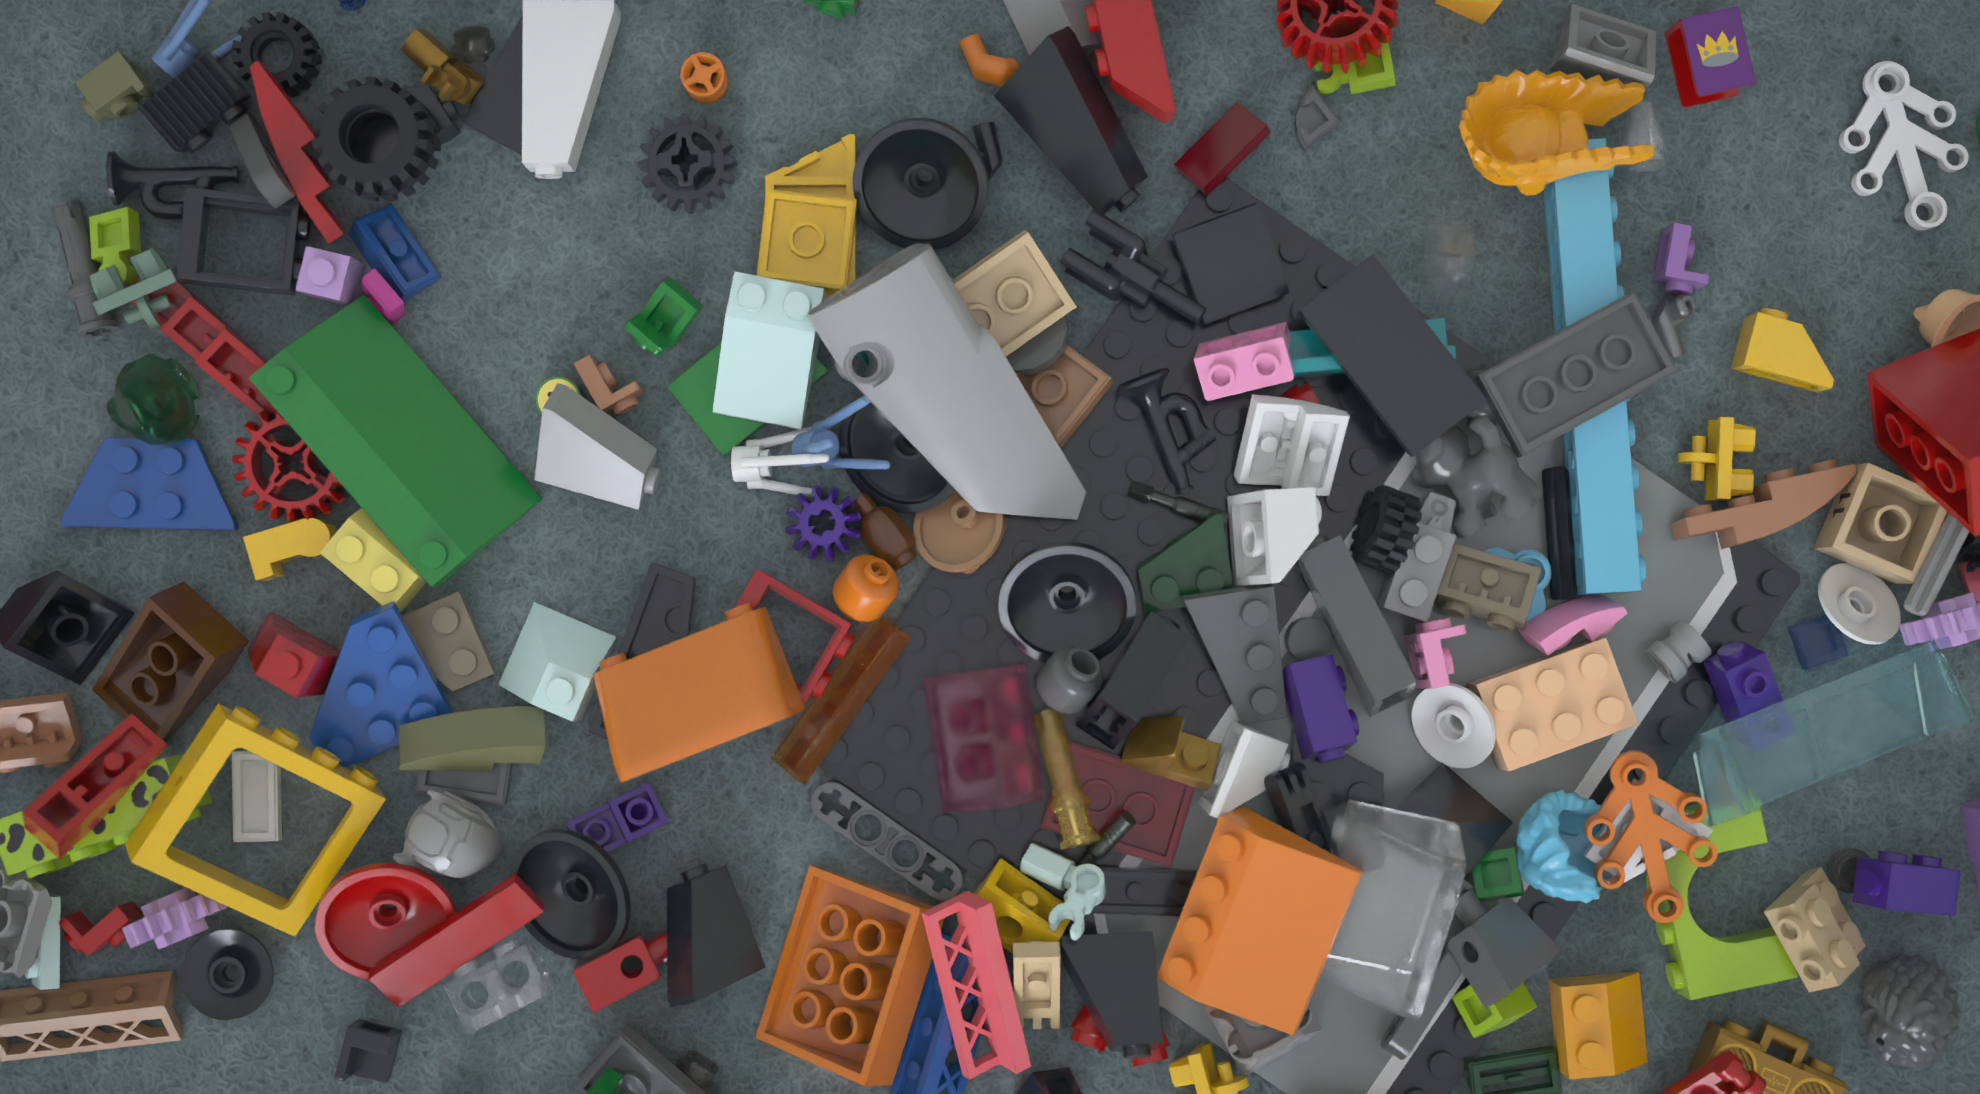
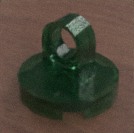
M148 354L125 364L117 375L114 396L108 400L106 405L109 416L118 426L130 431L137 439L150 445H168L186 438L193 432L200 416L199 414L194 416V400L200 397L191 374L179 361L173 358L165 360L157 356V354Z

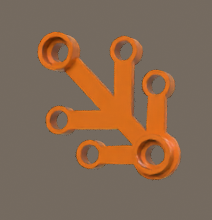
M1635 750L1627 751L1620 754L1611 765L1610 779L1614 787L1597 813L1590 816L1584 823V833L1590 842L1598 846L1610 843L1615 836V828L1612 823L1630 799L1633 817L1607 857L1597 862L1594 867V875L1600 885L1606 889L1620 887L1625 880L1623 868L1640 843L1650 884L1643 894V907L1653 920L1659 923H1670L1678 919L1682 914L1684 901L1680 893L1669 882L1659 838L1685 852L1691 862L1698 867L1712 865L1717 858L1718 852L1715 845L1707 837L1694 836L1654 813L1649 794L1674 806L1677 814L1685 822L1691 824L1698 823L1706 817L1707 805L1698 794L1693 792L1685 793L1659 778L1655 762L1646 753ZM1632 769H1642L1643 774L1640 780L1636 782L1628 781L1627 776ZM1690 801H1697L1699 806L1697 811L1690 815L1684 814L1685 805ZM1596 824H1606L1607 830L1602 836L1596 837L1592 835V829ZM1707 845L1709 851L1706 856L1702 858L1694 857V851L1698 846ZM1606 868H1617V874L1613 879L1605 880L1602 878V873ZM1666 899L1673 901V906L1669 911H1658L1660 902Z

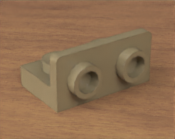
M1454 543L1436 595V605L1443 607L1442 611L1456 618L1468 619L1469 615L1486 619L1487 625L1505 632H1513L1514 628L1524 630L1542 568Z

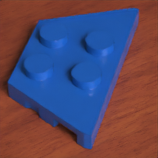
M105 437L61 518L62 527L239 531V523L236 517L232 516L222 494L224 491L217 476L213 474L208 464L209 459L201 441L196 439Z

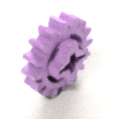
M1971 592L1934 602L1926 617L1899 624L1905 646L1929 641L1931 650L1935 651L1980 639V602H1977L1975 593Z
M184 888L142 906L141 909L145 918L123 927L122 930L130 949L154 940L159 950L209 929L205 917L226 909L227 906L202 894L195 896L193 890Z

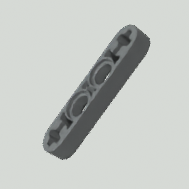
M827 781L814 790L811 797V808L821 821L930 897L937 900H948L960 891L963 884V873L956 862L849 787L838 781ZM834 790L839 791L842 794L839 802L849 810L853 801L861 805V808L851 816L847 828L839 823L845 817L840 811L833 809L828 814L821 809L824 805V801L819 798L822 792L831 794ZM871 814L880 820L882 831L877 838L865 840L858 835L856 822L863 815ZM902 840L913 842L919 850L917 861L909 866L898 864L893 857L894 846ZM927 853L936 858L929 864L935 870L942 872L947 867L953 871L950 879L955 885L951 889L947 886H943L940 891L933 887L935 878L926 871H924L922 879L913 875L923 865Z

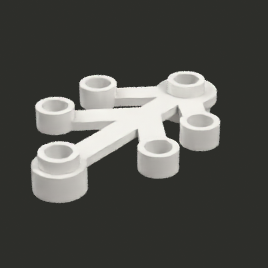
M1882 61L1870 67L1865 73L1863 91L1867 99L1854 123L1841 132L1839 144L1845 152L1851 154L1865 149L1870 142L1869 131L1883 110L1888 127L1865 168L1860 170V172H1856L1852 177V188L1860 196H1869L1879 191L1883 183L1882 175L1896 153L1909 202L1904 210L1905 219L1916 230H1929L1940 225L1945 220L1947 205L1939 194L1928 192L1916 148L1937 159L1939 167L1949 173L1964 168L1968 163L1969 154L1964 146L1949 144L1907 120L1903 105L1925 115V122L1930 128L1942 130L1955 121L1956 110L1951 103L1937 101L1910 86L1909 74L1903 66L1892 61ZM1880 77L1890 80L1892 85L1890 92H1885L1880 88L1878 83ZM1936 108H1941L1946 112L1947 119L1945 123L1938 122L1935 119L1934 111ZM1850 132H1856L1860 135V146L1856 147L1849 143L1848 135ZM1948 151H1954L1958 154L1959 163L1957 166L1951 165L1947 161ZM1863 174L1872 177L1874 182L1872 189H1865L1861 185L1860 179ZM1918 205H1923L1928 209L1929 216L1926 221L1918 218L1916 214Z

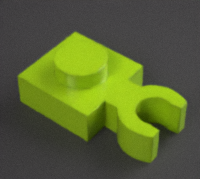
M1380 43L1382 53L1379 58L1367 53V63L1364 68L1354 60L1349 62V70L1345 74L1341 70L1340 64H1333L1330 70L1333 73L1332 76L1328 79L1317 81L1318 93H1333L1338 90L1341 84L1349 83L1351 94L1396 86L1389 44ZM1319 61L1314 66L1315 72L1323 71L1322 62Z
M124 207L89 217L91 259L102 264L98 271L115 264L125 284L130 286L137 283L138 273L135 267L130 264V257L141 253L139 212L129 207Z

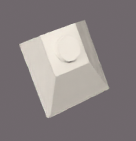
M1315 487L1260 490L1227 496L1233 586L1280 583L1319 534L1318 524L1321 520L1322 511L1320 502L1316 498Z
M1231 719L1220 747L1212 783L1208 791H1202L1198 804L1210 816L1219 818L1220 815L1230 812L1266 790L1264 785L1265 777L1288 767L1290 753H1287L1286 750L1289 744L1279 738Z

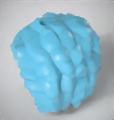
M1562 789L1546 793L1542 798L1533 803L1524 813L1523 818H1521L1517 830L1516 843L1519 846L1517 850L1518 868L1524 880L1533 888L1539 889L1545 895L1554 898L1559 897L1566 901H1582L1585 903L1599 899L1602 886L1594 875L1596 864L1586 858L1583 853L1590 844V840L1584 833V823L1590 816L1597 813L1601 805H1597L1593 799L1580 797L1577 793H1565ZM1602 823L1596 824L1593 827V836L1597 834V830L1601 827Z

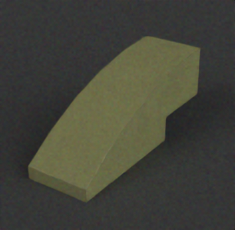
M537 706L484 708L449 713L400 725L399 770L492 772L494 763L541 764L546 747L544 709Z

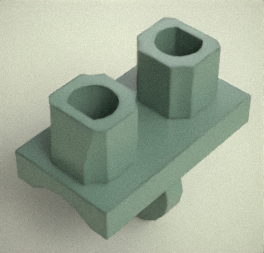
M155 247L130 257L142 280L126 287L115 264L89 275L93 290L98 300L92 302L98 315L135 300L137 306L123 312L126 322L130 325L144 318L151 329L161 326L157 312L172 305L166 294L150 300L147 294L178 281L176 278V266L169 269L166 261Z

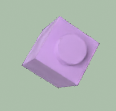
M306 246L295 290L311 298L348 306L356 300L364 264L351 256Z

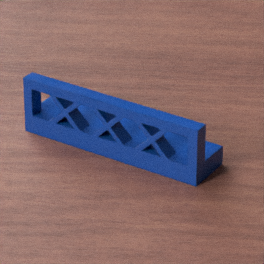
M941 933L942 938L951 941L953 935ZM958 952L950 969L952 978L961 982L969 965L967 955ZM933 957L890 1094H938L943 1089H945L947 1094H963L968 1079L962 1075L958 1058L948 1069L945 1064L948 1052L955 1047ZM969 993L962 1007L971 1001L973 1006L970 1018L966 1020L971 1023L979 1003L977 996ZM980 1033L971 1049L973 1060L981 1037Z

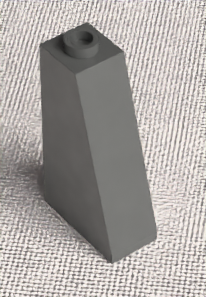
M1326 535L1314 539L1298 559V566L1326 625L1331 631L1335 645L1362 702L1371 717L1411 698L1417 680L1341 535L1330 540Z

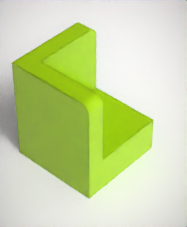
M1524 982L1513 992L1486 1009L1471 985L1452 996L1473 1038L1508 1026L1537 1008Z

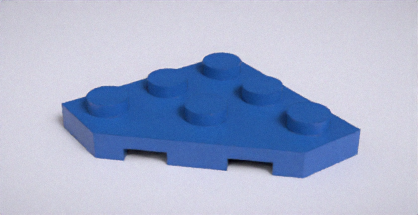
M395 601L351 619L345 640L310 729L309 739L315 748L316 746L322 747L333 753L340 759L339 764L344 767L399 745L400 725L425 718L455 713Z

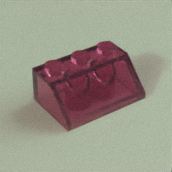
M1025 663L923 678L943 813L1004 809L1045 800Z

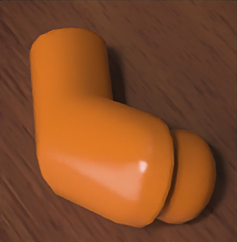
M978 33L969 35L959 42L974 78L980 82L1002 87L1020 67L1014 58L1008 57L1005 59L989 55Z

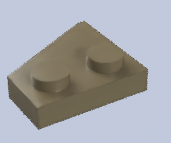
M462 591L455 592L402 615L436 678L452 692L497 674Z

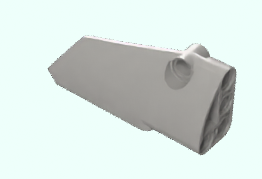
M913 244L906 247L808 312L807 317L835 360L838 374L843 379L852 382L975 511L1031 517L1078 519L1086 490L998 343L988 329L981 324L978 325L930 244ZM863 350L868 356L869 365L863 374L857 376L852 368V360L858 352Z

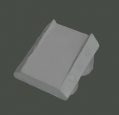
M0 866V971L3 973H13L18 978H21L34 965L52 900L47 888L33 878L28 879L25 872L8 876L5 866Z
M1202 1003L1243 1076L1256 1072L1276 1058L1313 1039L1322 1031L1309 1005L1297 1033L1290 1035Z

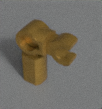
M416 29L403 44L402 52L425 72L420 80L423 84L435 86L440 91L437 96L442 100H452L463 105L470 104L484 83V79L478 72L464 63L457 62L458 58L427 30Z

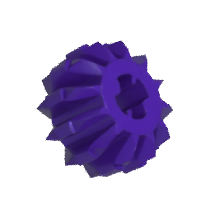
M817 485L812 487L814 502L810 503L808 498L802 493L796 495L797 501L805 508L802 512L794 508L787 509L786 515L799 519V524L785 527V532L788 535L802 533V536L792 545L796 551L803 549L811 542L807 555L808 559L815 561L821 546L824 549L826 561L831 562L835 558L832 545L836 544L844 554H848L851 551L849 545L842 540L844 535L853 539L860 538L861 533L855 529L847 528V523L861 521L862 517L860 513L844 514V511L853 505L854 500L852 497L848 496L838 505H835L839 496V489L834 486L831 487L827 500H823L822 489ZM825 511L832 513L829 520L835 521L833 531L825 530L822 536L816 535L814 531L818 528L814 525L811 526L814 516L822 517Z

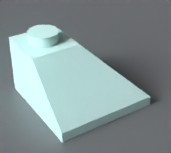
M534 602L498 685L528 703L572 722L582 720L596 688L593 674L601 671L598 662L609 658L617 637Z

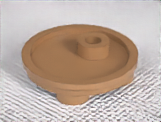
M955 490L936 507L916 513L913 525L915 545L924 560L933 567L945 572L970 574L975 572L980 565L985 563L996 552L1007 528L1008 520L1005 514L975 511Z

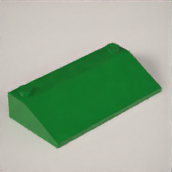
M362 295L286 346L249 377L251 382L431 587H441L543 500L366 295Z

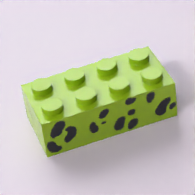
M184 754L154 761L96 827L61 859L55 856L24 828L22 811L0 819V855L7 875L10 876L26 871L28 879L46 873L50 874L74 865V862L117 849V846L125 844ZM208 788L185 823L202 817L199 808L213 804Z

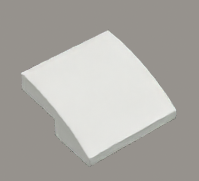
M1252 395L1234 470L1235 479L1238 484L1279 485L1283 489L1315 487L1316 496H1329L1350 417L1349 414L1340 409L1302 400Z

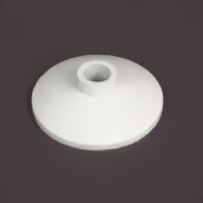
M1848 563L1833 565L1822 574L1818 584L1819 600L1827 617L1841 632L1865 644L1884 643L1897 633L1901 622L1899 605L1892 591L1878 576Z
M1450 683L1449 686L1424 689L1416 697L1411 713L1413 730L1419 743L1434 759L1447 766L1464 769L1477 766L1490 755L1496 740L1495 724L1488 708L1476 694L1461 685Z

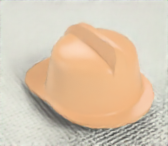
M1947 289L1933 299L1930 304L1915 308L1913 314L1920 322L1921 336L1933 347L1979 329L1980 295L1959 289Z

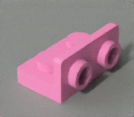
M1287 322L1199 343L1194 356V363L1205 399L1210 401L1292 381L1294 370L1288 352L1291 336Z
M1450 618L1414 624L1416 633L1403 635L1410 668L1417 680L1415 688L1434 689L1449 686L1448 675L1454 673L1453 661L1448 647L1442 648L1440 639L1467 634L1465 624L1452 626Z

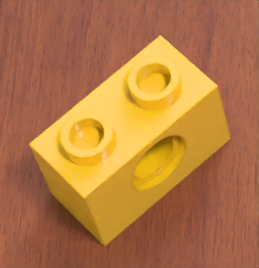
M1000 858L974 892L975 895L992 902L1002 947L1012 954L1013 943H1028L1031 941L1058 942L1071 920L1064 919L1060 921L1055 931L1051 930L1049 927V914L1054 907L1064 902L1002 858Z

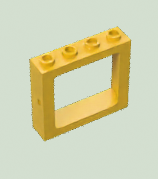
M218 703L125 843L132 863L295 937L386 798L377 785L379 779L369 771L359 766H355L353 770H350L340 765V759L330 751L316 746L314 751L300 745L301 740L287 729L276 726L273 731L259 724L260 718L251 711L241 706H235L231 710ZM237 748H244L351 802L350 808L289 900L170 845L231 752Z

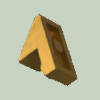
M1183 716L1141 719L1128 733L1120 764L1208 791L1212 783L1221 744L1181 732L1185 720Z

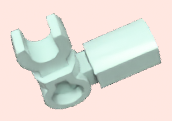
M1031 843L1022 858L1020 871L1060 891H1063L1065 888L1067 889L1063 897L1065 903L1058 904L1049 914V927L1055 931L1060 921L1064 919L1073 920L1074 924L1070 929L1071 939L1076 941L1084 932L1085 914H1090L1094 906L1100 904L1105 897L1104 874L1096 865L1082 864L1075 867L1074 861L1036 843Z

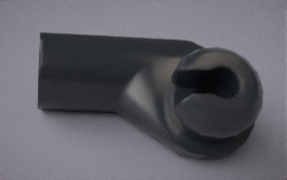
M985 122L973 126L977 149L982 156L987 170L988 182L1003 161L994 122Z

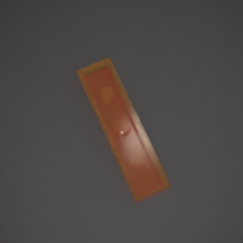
M882 615L880 618L870 621L833 671V677L827 684L821 698L815 697L771 758L794 779L806 785L912 637Z

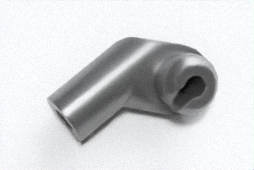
M1687 294L1671 295L1663 300L1652 320V324L1671 359L1685 354L1678 330L1686 317L1691 316L1695 311V303Z

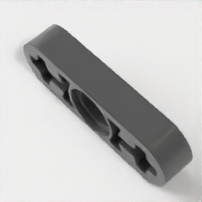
M247 112L229 124V129L251 178L265 199L274 208H278L296 196L277 158L272 142L257 120Z
M1452 935L1446 938L1438 948L1383 1036L1381 1047L1400 1060L1405 1059L1413 1050L1462 973L1460 966L1448 948V941L1454 937Z

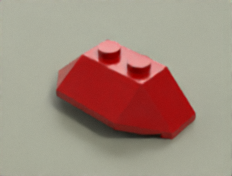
M1090 0L1091 4L1084 5V12L1089 33L1097 31L1100 49L1094 50L1099 77L1107 76L1110 90L1162 123L1172 122L1176 109L1152 1Z

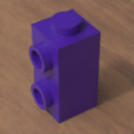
M1743 641L1733 642L1722 646L1716 655L1703 661L1732 739L1756 751L1794 732L1764 651Z
M1333 654L1288 664L1283 669L1285 697L1303 760L1318 757L1319 764H1325L1345 758V751L1358 742L1356 736L1359 735V723L1355 712L1352 709L1348 710L1344 696L1347 683L1342 667L1336 666Z
M1878 850V858H1857L1852 902L1887 910L1956 916L1961 870L1941 867L1942 858L1913 854L1912 862H1907V854Z

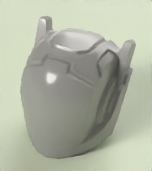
M430 788L427 794L431 796V800L419 805L411 816L404 833V850L402 853H395L393 860L398 864L414 867L429 874L454 878L474 875L492 866L500 857L502 849L498 829L492 818L483 807L448 791L442 793Z

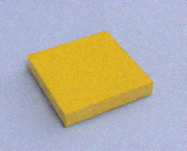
M767 189L756 276L823 289L841 290L846 287L849 280L857 199Z

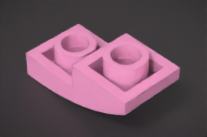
M1602 594L1589 595L1559 604L1528 621L1524 630H1518L1528 644L1549 656L1554 651L1564 648L1577 633L1591 641L1607 634L1614 628L1615 623L1628 613L1624 606Z

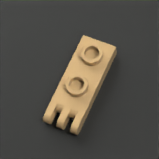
M1031 941L1028 943H1013L1014 997L1022 1030H1024L1025 1019L1031 1018L1033 1029H1042V1018H1049L1051 1029H1060L1059 942Z

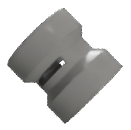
M1679 620L1669 629L1668 638H1665L1663 641L1655 640L1645 649L1647 656L1655 667L1673 683H1678L1687 675V668L1691 666V663H1702L1712 654L1704 638L1684 620Z

